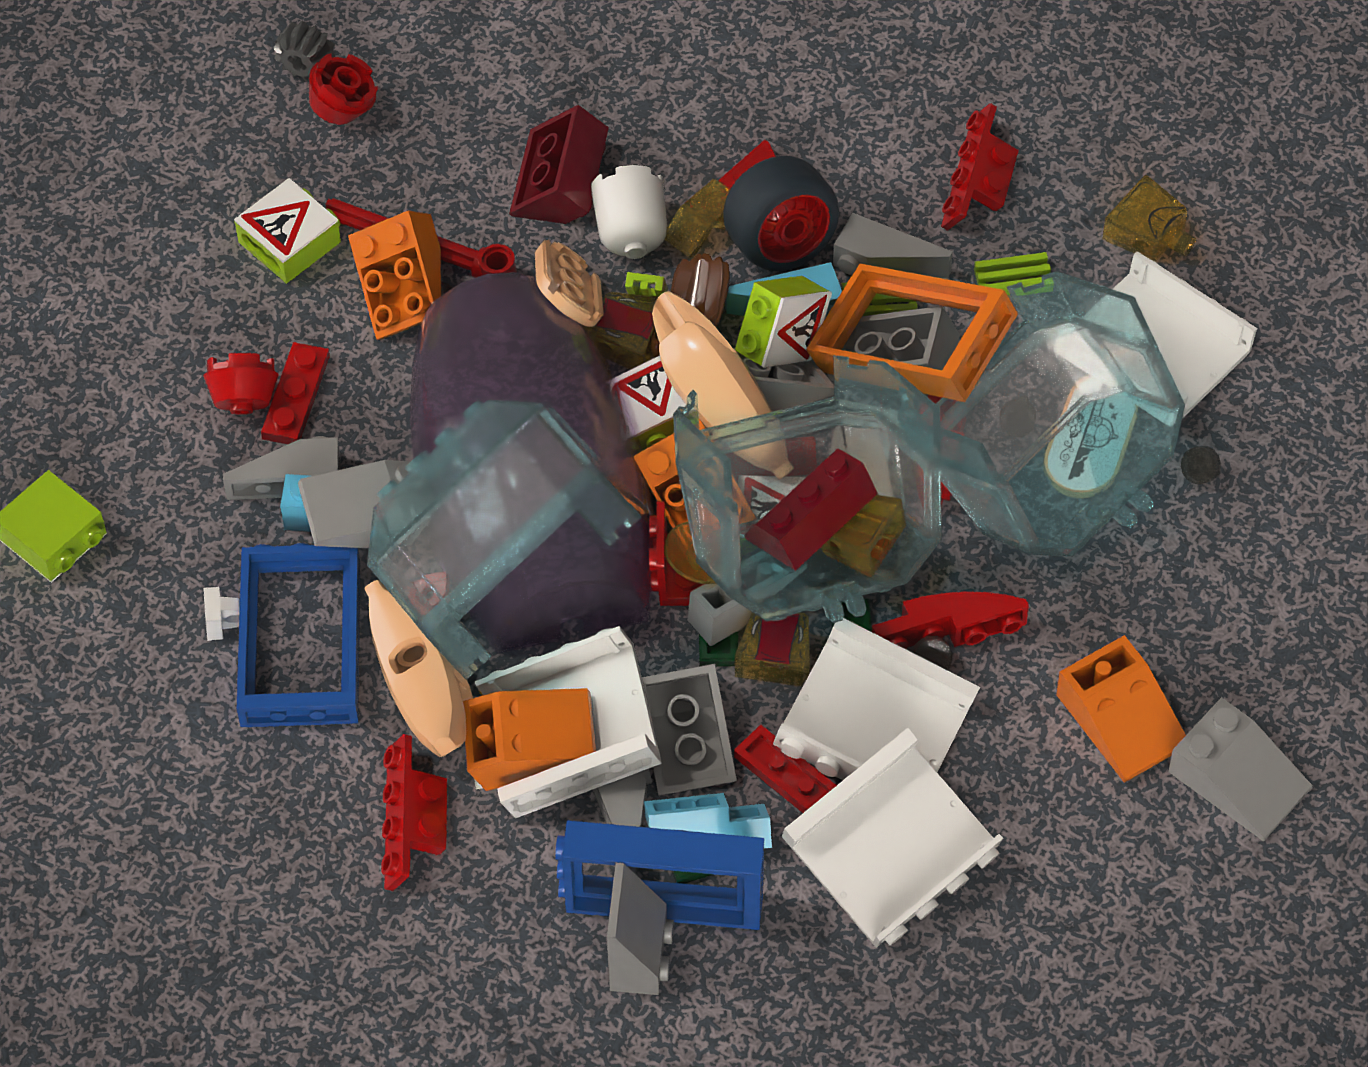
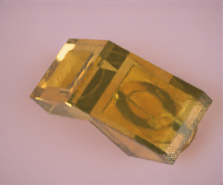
M713 178L680 206L667 227L665 240L686 256L694 258L713 228H725L723 210L730 189Z

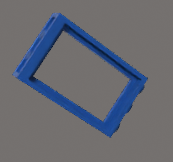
M297 543L292 546L260 544L254 547H242L237 677V713L240 727L358 723L360 557L358 548L315 546L305 543ZM343 570L341 692L256 694L259 573Z
M569 820L566 823L565 836H557L555 859L558 860V897L565 898L566 913L609 916L614 877L584 875L583 863L615 865L617 862L624 863L627 867L737 876V888L642 881L666 903L667 919L674 920L676 923L760 930L764 885V838Z

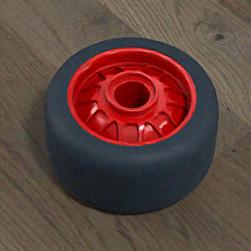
M776 156L755 164L737 179L725 200L723 210L724 225L731 240L750 262L762 269L785 271L807 263L825 248L837 228L839 204L831 186L810 163L793 156Z

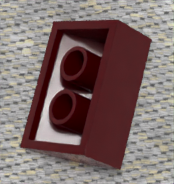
M576 105L530 129L509 214L513 217L567 224L589 213L593 205L591 183L600 175L599 168L602 155L606 149L609 127L580 105Z
M837 448L748 530L744 536L746 540L796 571L868 504L878 492L864 463Z

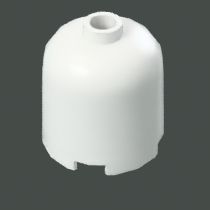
M619 166L615 168V175L603 179L602 174H600L591 183L598 233L601 243L610 252L626 256L630 259H638L658 248L666 237L667 219L663 177L661 175H652L651 168L647 166Z

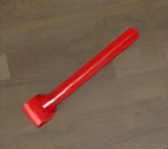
M334 198L332 200L328 199L325 203L326 209H330L337 216L341 224L358 230L389 219ZM437 236L441 248V260L470 270L472 277L481 280L484 288L490 293L497 295L506 294L516 287L518 276L515 256L508 246L493 244L488 247H482L477 251Z

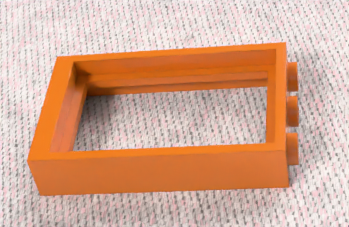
M860 263L806 350L815 364L827 374L966 402L1018 313L1005 290ZM876 293L977 312L943 370L842 350Z

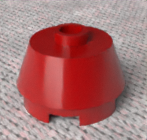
M332 53L317 62L310 71L309 104L312 110L323 120L338 125L348 124L373 107L376 101L378 86H375L370 76L373 70L363 60L351 54H348L347 58L332 57Z
M229 353V359L224 362L217 363V358L214 357L207 360V372L203 377L216 408L230 411V413L236 415H246L253 413V410L269 406L279 376L275 371L274 358L267 359V362H261L260 354Z

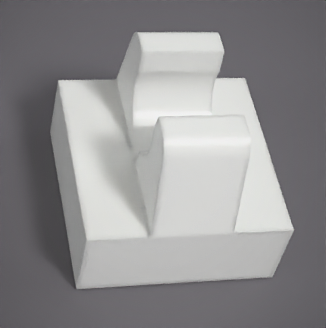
M219 587L204 588L207 641L223 639L222 629L239 627L240 599L220 597Z

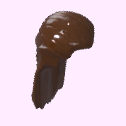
M703 253V255L697 254L690 262L687 259H682L675 270L670 292L680 296L697 308L717 328L723 314L730 283L728 262H723L720 256L712 260L710 254ZM656 332L651 340V351L655 358L660 356V342Z

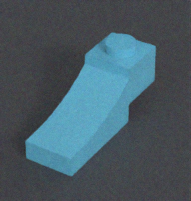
M724 793L644 801L645 818L649 828L764 838V848H772L770 816L765 804L729 807Z

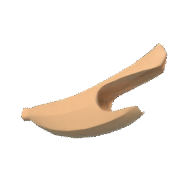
M670 291L661 294L655 301L652 315L660 342V359L674 390L694 415L702 421L703 425L731 451L754 465L771 470L778 479L788 472L792 465L786 458L784 440L776 418L755 378L729 342L697 308Z
M382 580L373 581L364 589L369 597V621L372 639L388 689L400 713L418 740L435 755L444 757L451 751L461 747L466 740V715L463 701L473 698L469 683L453 653L425 616L405 598L388 590Z

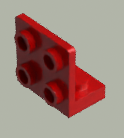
M657 501V515H649L651 591L659 592L660 606H689L690 592L706 584V547L688 557L676 534L667 533L665 501Z

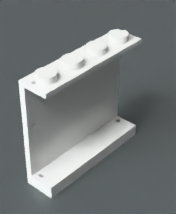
M1137 251L1133 255L1129 274L1078 322L1067 316L1058 324L1053 349L1174 428L1250 353L1257 328Z
M839 616L784 723L781 724L773 745L781 748V751L791 758L805 759L826 776H836L844 780L908 728L918 739L915 748L934 770L938 772L980 687Z
M620 626L601 630L596 635L579 642L564 644L558 650L542 656L530 657L524 663L506 670L494 671L487 677L475 681L476 687L483 695L498 691L588 688L591 694L596 751L497 788L500 803L515 819L662 764L634 644Z
M908 728L788 825L782 834V838L876 948L884 941L890 946L908 931L904 924L915 915L922 920L939 905L935 898L946 889L950 894H953L969 880L965 873L976 864L983 869L1000 854L996 847L999 846L1003 839L1000 834L995 838L991 836L915 748L918 739Z

